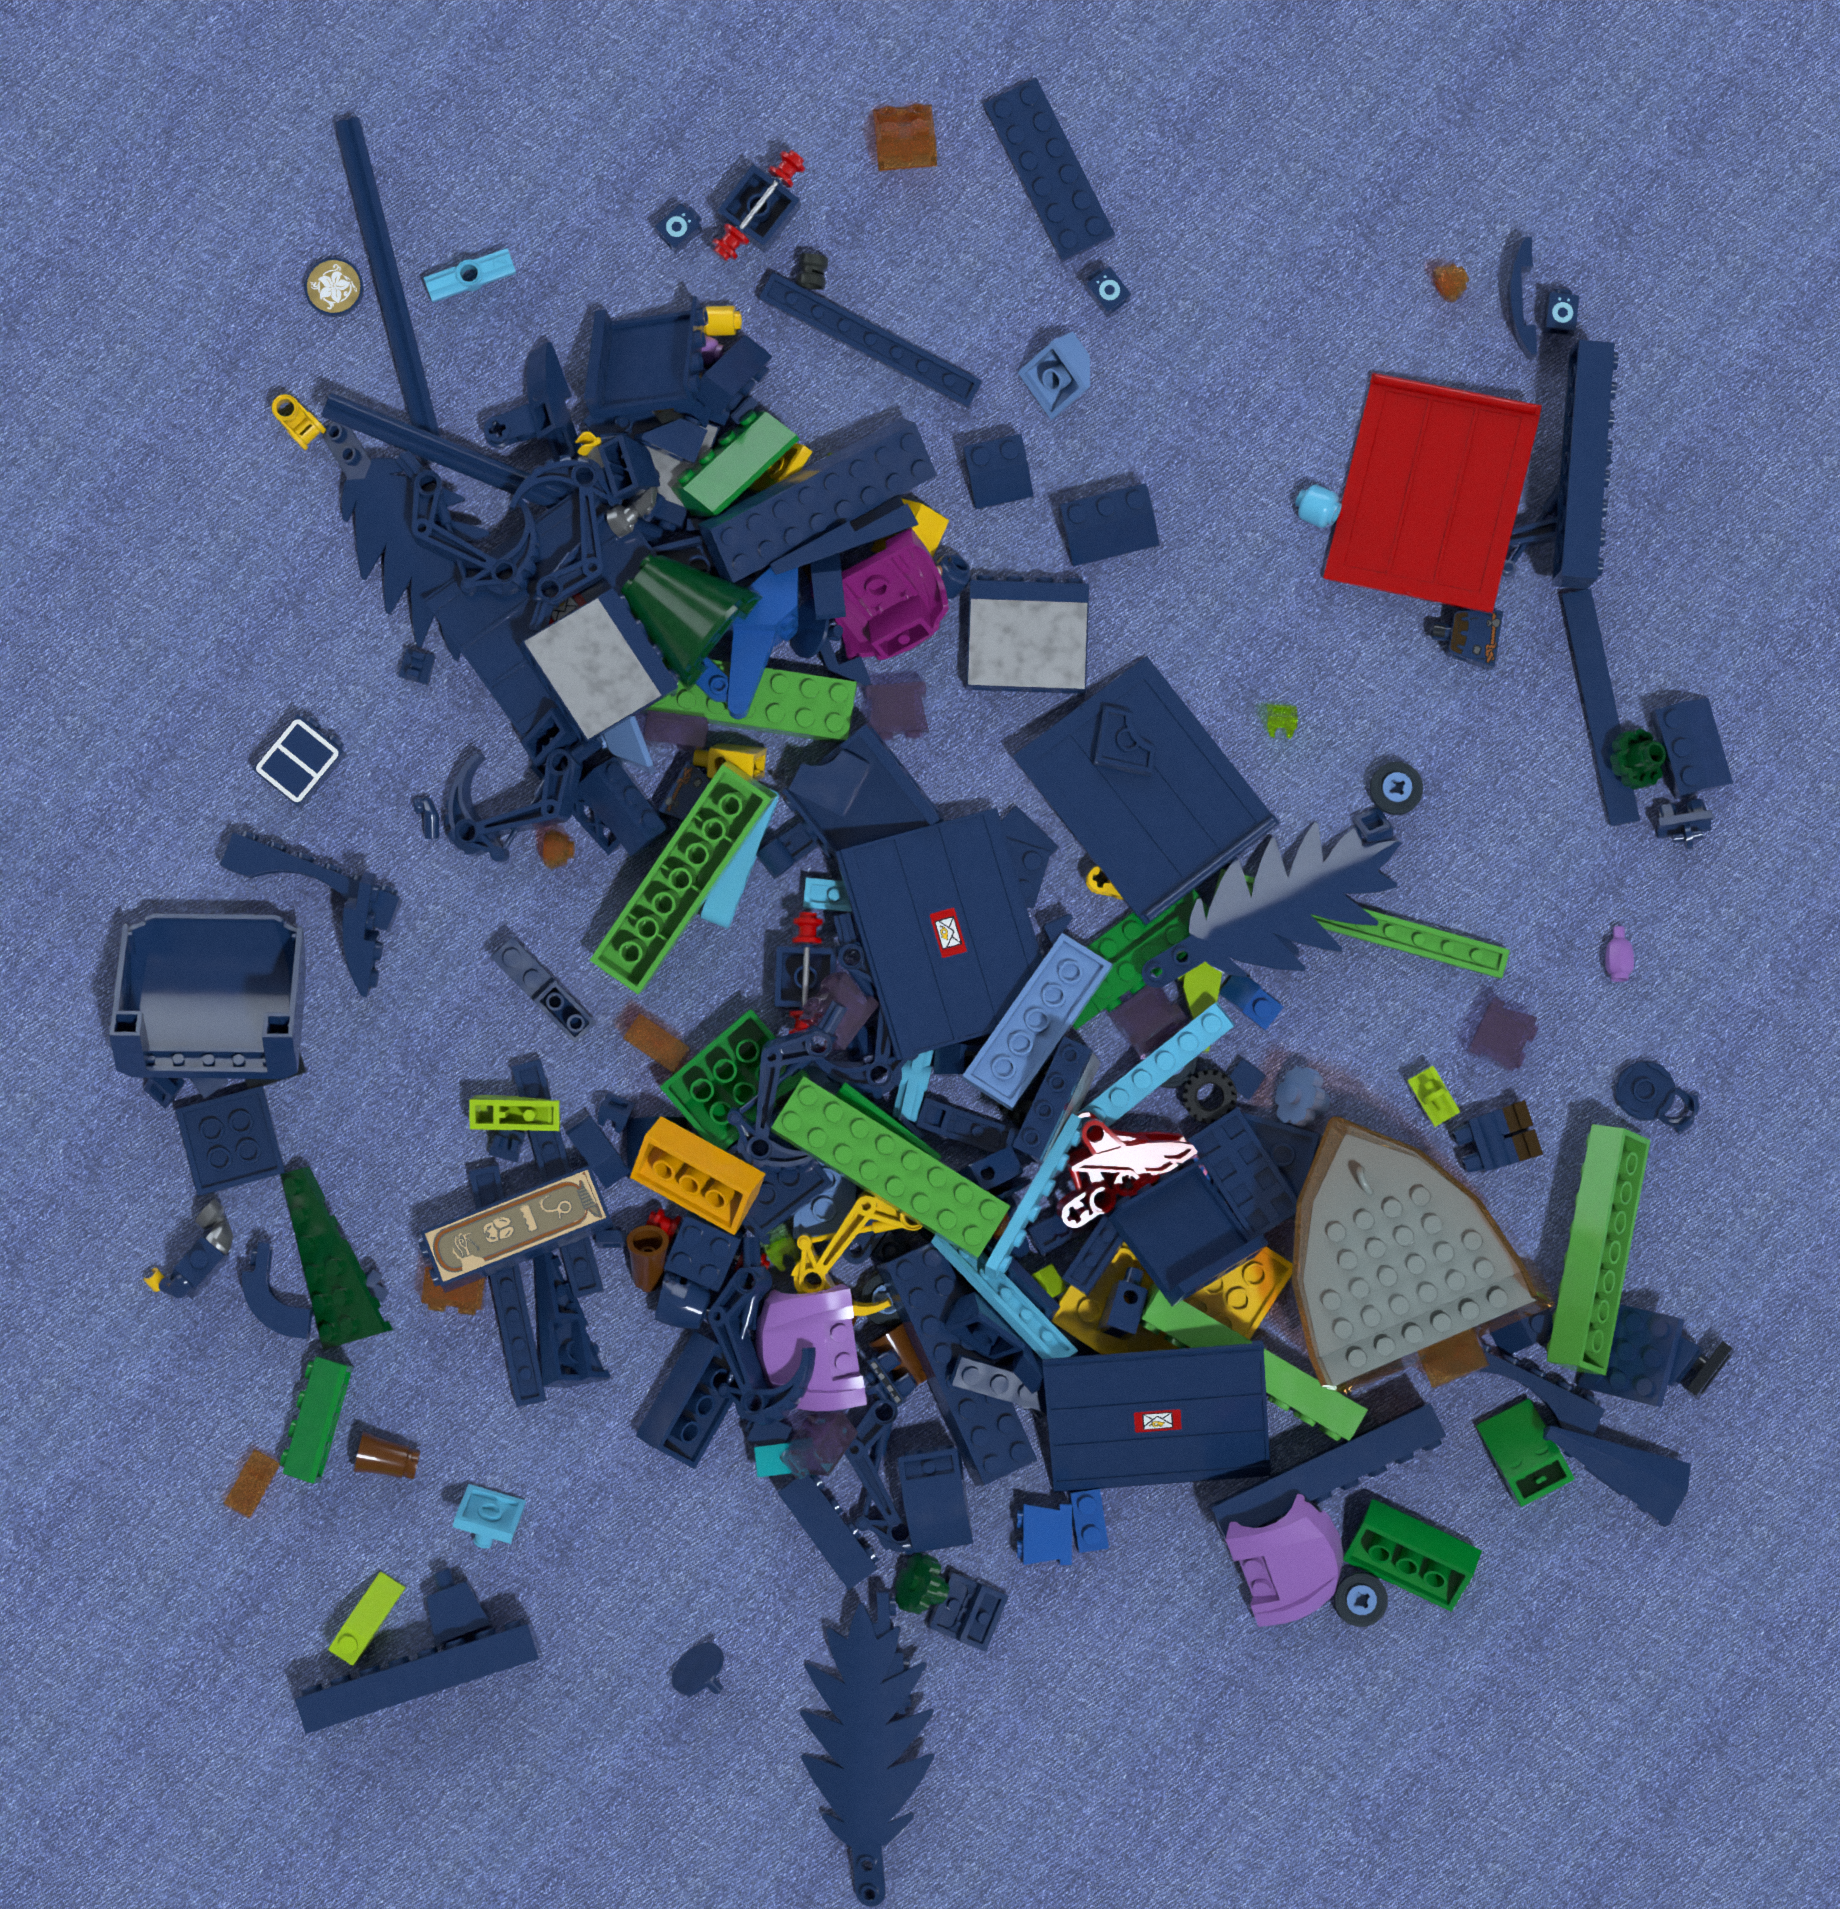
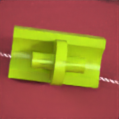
M1434 1066L1407 1080L1433 1127L1460 1113L1459 1108Z

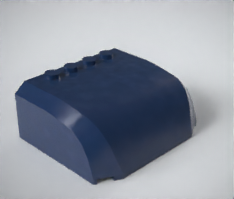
M153 913L145 916L144 921L129 927L127 924H124L122 927L109 1033L116 1070L135 1078L285 1079L298 1073L306 972L303 927L299 926L296 928L284 922L283 918L276 915Z

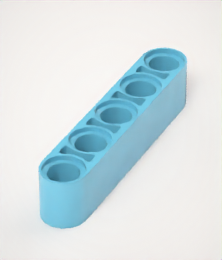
M769 789L777 794L776 798L706 899L700 919L729 929L756 860V855L759 852L777 805L780 792Z

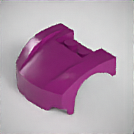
M912 528L886 540V549L842 572L846 617L834 618L837 625L843 628L842 637L847 658L850 660L860 656L862 658L876 656L877 660L891 658L913 649L939 629L940 621L949 610L946 589L931 554ZM811 580V581H810L811 596H812V598L814 599L813 585H812V580Z

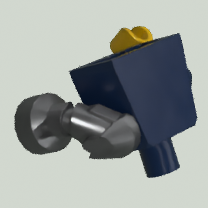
M583 432L575 441V443L584 444L577 452L580 455H588L594 447L598 446L614 498L634 499L630 507L627 506L625 508L619 505L607 511V521L611 530L618 537H623L633 532L634 524L638 521V517L642 518L645 513L647 516L655 506L657 488L660 487L659 471L654 466L648 448L634 441L628 434L609 433L599 434L598 437H595L591 432Z
M213 1199L195 1220L201 1228H212V1231L207 1237L202 1236L173 1268L171 1277L165 1278L158 1268L152 1269L154 1274L150 1278L144 1277L143 1280L154 1292L162 1291L175 1298H183L187 1295L193 1300L231 1258L227 1253L230 1251L234 1235L232 1234L230 1224L227 1223L223 1214L224 1207L218 1201Z

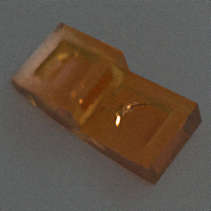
M254 1449L240 1472L238 1480L224 1501V1505L250 1520L274 1479L280 1463Z

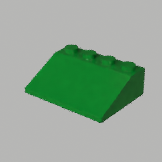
M750 1008L659 1087L704 1140L725 1151L740 1135L737 1127L728 1122V1112L734 1107L741 1108L758 1094L762 1048L767 1041L776 1037ZM788 1065L781 1067L779 1076L786 1071L785 1068ZM802 1069L794 1077L789 1076L777 1086L775 1100L797 1087L803 1076L808 1079L809 1075ZM757 1103L743 1113L744 1116L753 1122L756 1121Z

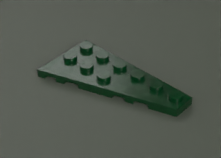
M310 1167L281 1174L323 1350L392 1331L393 1328L390 1322H385L378 1310L381 1305L377 1297L372 1298L366 1287L367 1277L347 1239L342 1240L336 1228L339 1223L335 1215H329L324 1205L325 1196Z

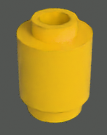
M735 305L706 306L708 325H705L704 333L707 336L736 335L737 329H742L741 311H736Z

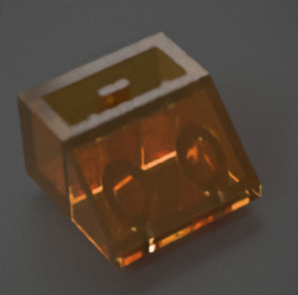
M913 104L907 107L896 108L885 106L881 109H873L878 171L937 166L932 104Z

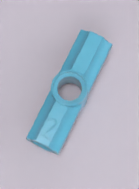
M508 248L475 260H463L458 266L426 276L424 280L431 300L434 303L465 291H476L482 285L514 275L516 271ZM470 269L476 270L478 275L475 280L468 282L462 279L465 271Z
M934 1050L919 1054L917 1059L908 1060L902 1067V1080L895 1099L892 1117L899 1119L903 1115L909 1122L917 1123L924 1092H927L932 1069L930 1064Z

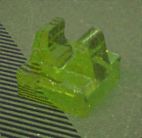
M1267 704L1266 720L1270 737L1275 738L1277 728H1285L1287 738L1293 736L1295 729H1297V706Z
M791 1234L764 1248L770 1261L780 1271L786 1270L782 1264L784 1254L793 1257L795 1263L800 1260L797 1245Z

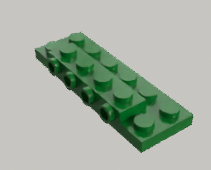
M1192 890L1148 925L1144 926L1133 912L1086 947L1110 962L1112 969L1072 1025L1075 1031L1104 1009L1110 1013L1123 1002L1120 997L1128 991L1134 995L1147 984L1142 978V969L1145 963L1190 936V915L1196 900L1201 899L1195 890ZM1203 902L1205 917L1207 920L1209 908ZM1179 953V959H1182L1184 956L1187 955V953ZM1154 968L1151 971V974L1153 973L1156 977H1158L1160 974H1162V970L1160 968Z

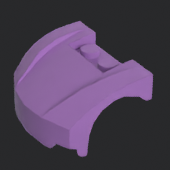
M839 1284L826 1290L806 1294H785L774 1289L769 1293L761 1314L757 1318L756 1352L763 1376L771 1389L786 1384L795 1375L801 1363L802 1348L816 1347L813 1375L804 1397L800 1398L797 1409L833 1411L867 1405L864 1380L859 1372L852 1324L854 1312L849 1287L845 1284Z
M1302 1494L1296 1495L1292 1508L1286 1516L1271 1525L1251 1528L1241 1526L1237 1522H1230L1225 1540L1233 1561H1239L1253 1596L1250 1606L1258 1627L1285 1624L1301 1619L1319 1609L1335 1594L1343 1564V1549L1340 1535L1330 1516L1324 1510L1319 1512L1313 1505L1305 1502V1497Z

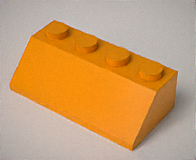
M661 1116L644 1136L630 1178L735 1235L756 1199L766 1173Z

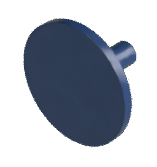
M810 599L799 608L798 631L791 638V645L797 656L808 659L820 651L827 637L829 640L838 642L843 634V628L840 625L829 626V619L816 620L814 599Z
M1030 1176L1021 1177L989 1191L990 1194L1010 1206L1007 1211L1010 1220L1021 1203L1020 1197L1012 1194L1029 1185L1032 1179Z
M702 1643L690 1649L678 1661L673 1670L671 1681L674 1689L682 1695H687L689 1698L706 1687L713 1694L720 1693L723 1685L716 1677L723 1665V1651L714 1643Z

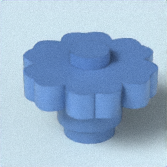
M1296 1066L1286 1073L1285 1082L1278 1085L1275 1103L1279 1105L1277 1116L1281 1118L1282 1123L1305 1127L1314 1121L1315 1116L1323 1115L1328 1110L1330 1097L1321 1088L1323 1077L1319 1075L1317 1070Z

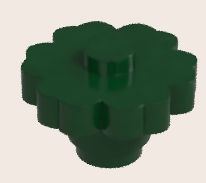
M1640 728L1620 733L1612 742V748L1615 752L1610 756L1612 770L1615 775L1621 776L1624 786L1630 787L1633 790L1647 788L1655 785L1658 779L1662 777L1663 773L1660 766L1665 762V749L1659 742L1653 741V736L1650 732H1645Z
M916 1553L908 1559L906 1568L900 1570L895 1584V1588L898 1590L895 1602L898 1604L899 1609L918 1615L927 1610L929 1605L942 1604L949 1594V1584L942 1576H939L941 1564L936 1557Z

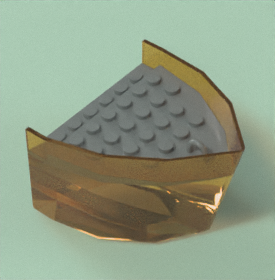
M1335 1116L1328 1121L1296 1203L1292 1285L1309 1358L1321 1387L1341 1393H1348L1421 1362L1431 1387L1436 1389L1490 1366L1479 1337L1555 1305L1542 1273L1504 1217L1422 1150L1341 1117Z

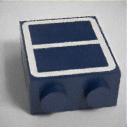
M297 714L252 770L302 810L347 754L342 750L344 744L334 735L330 734L326 737L318 731L321 725L312 717L307 715L304 719Z

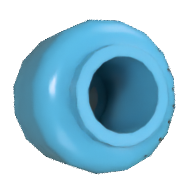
M1317 484L1310 486L1307 491L1302 489L1295 503L1299 507V518L1319 528H1324L1328 524L1333 525L1342 508V504L1339 503L1338 494Z

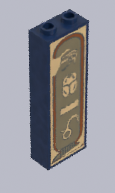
M588 1165L423 1230L420 1233L424 1241L419 1242V1246L424 1259L430 1258L434 1268L430 1269L429 1272L435 1287L441 1285L446 1293L611 1228L614 1225L592 1169Z

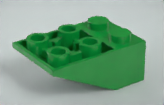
M1530 1398L1476 1425L1517 1507H1523L1575 1480L1558 1446L1551 1440L1546 1441L1543 1439V1430L1546 1426Z

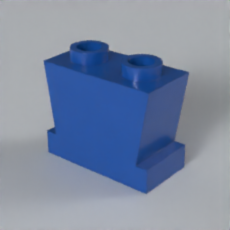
M1023 1504V1510H1017V1528H1023V1540H1017V1559H1023V1565L1059 1559V1565H1072V1504H1059V1510Z

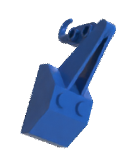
M770 567L747 588L759 593L763 597L745 620L737 617L724 634L732 642L729 678L708 657L702 662L707 669L695 684L711 700L725 702L728 705L729 715L734 719H742L747 716L774 646H778L783 640L785 642L789 641L798 631V568L775 575Z

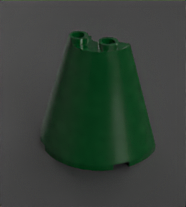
M650 554L641 562L639 566L641 571L634 579L630 578L624 584L621 593L625 595L631 612L635 618L642 622L646 634L659 648L662 657L674 671L679 682L686 690L690 691L707 669L702 664L707 655L735 619L740 617L745 620L763 596L665 556L653 557Z

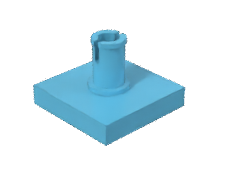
M468 1484L454 1518L453 1527L476 1534L473 1543L480 1548H490L493 1539L511 1544L524 1512L526 1500Z

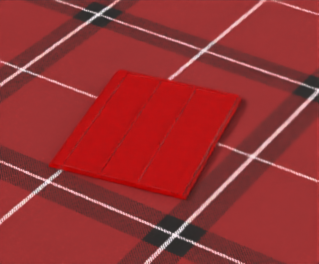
M1372 373L1367 401L1341 503L1342 508L1337 519L1323 579L1460 608L1493 613L1542 405Z

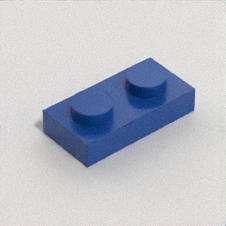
M1100 1489L1070 1493L1079 1553L1109 1549Z

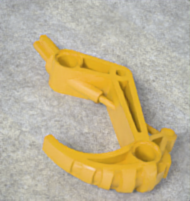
M867 1191L862 1192L836 1232L812 1237L809 1233H803L799 1236L797 1246L802 1250L801 1259L796 1263L791 1273V1276H794V1286L798 1291L796 1294L819 1292L836 1286L828 1271L857 1234L870 1231L880 1233L899 1228L916 1231L921 1229L922 1226ZM870 1219L878 1220L872 1222V1225L864 1226ZM831 1239L822 1255H818L812 1243ZM810 1272H815L821 1277L822 1282L818 1285H812L807 1281L806 1275ZM889 1297L875 1303H862L852 1300L854 1316L860 1317L879 1312L892 1304Z

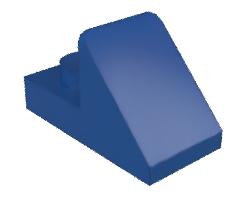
M1232 976L1221 989L1219 995L1265 1031L1284 1006L1261 989L1262 986L1250 978Z

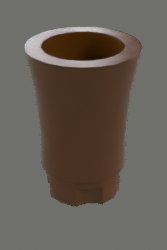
M652 1225L640 1226L633 1229L627 1236L633 1282L635 1287L640 1288L643 1292L656 1291L657 1287L662 1285L665 1275L664 1266L669 1238L666 1232L659 1227Z
M902 1322L885 1331L868 1344L874 1352L878 1351L879 1354L892 1348L895 1349L902 1360L900 1365L891 1370L896 1379L908 1371L913 1375L918 1385L927 1379Z
M363 1431L354 1472L382 1474L402 1478L403 1475L406 1478L414 1479L421 1450L409 1449L407 1445L388 1441Z

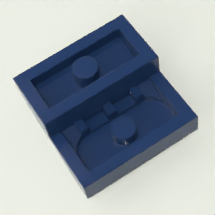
M949 1571L945 1580L949 1584L948 1597L942 1604H935L926 1627L986 1652L1009 1596Z

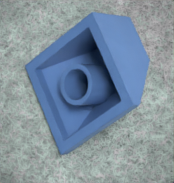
M1073 331L1050 342L1018 371L1020 377L1051 420L1055 419L1090 388V355Z
M635 716L600 736L603 741L602 744L604 746L602 748L604 752L610 750L612 757L619 758L622 762L649 774L656 772Z

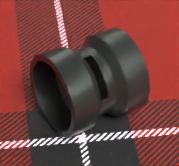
M800 254L798 264L801 270L797 274L796 284L807 289H824L826 278L823 275L824 270L828 268L829 259L817 254Z

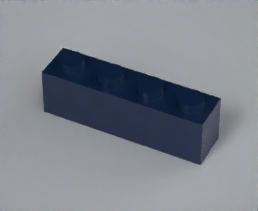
M805 1471L777 1493L847 1589L850 1590L878 1569L875 1563L879 1561V1558L869 1545L863 1548L857 1539L861 1534L852 1521L846 1524L839 1514L843 1512V1509L834 1497L828 1500L822 1492V1489L826 1486L816 1472L810 1475L808 1471Z

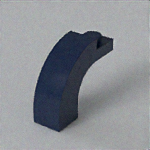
M258 1242L257 1248H253L250 1264L255 1266L254 1272L242 1271V1287L249 1308L257 1319L272 1331L288 1337L310 1339L313 1309L288 1306L275 1296L270 1285V1269L274 1244Z

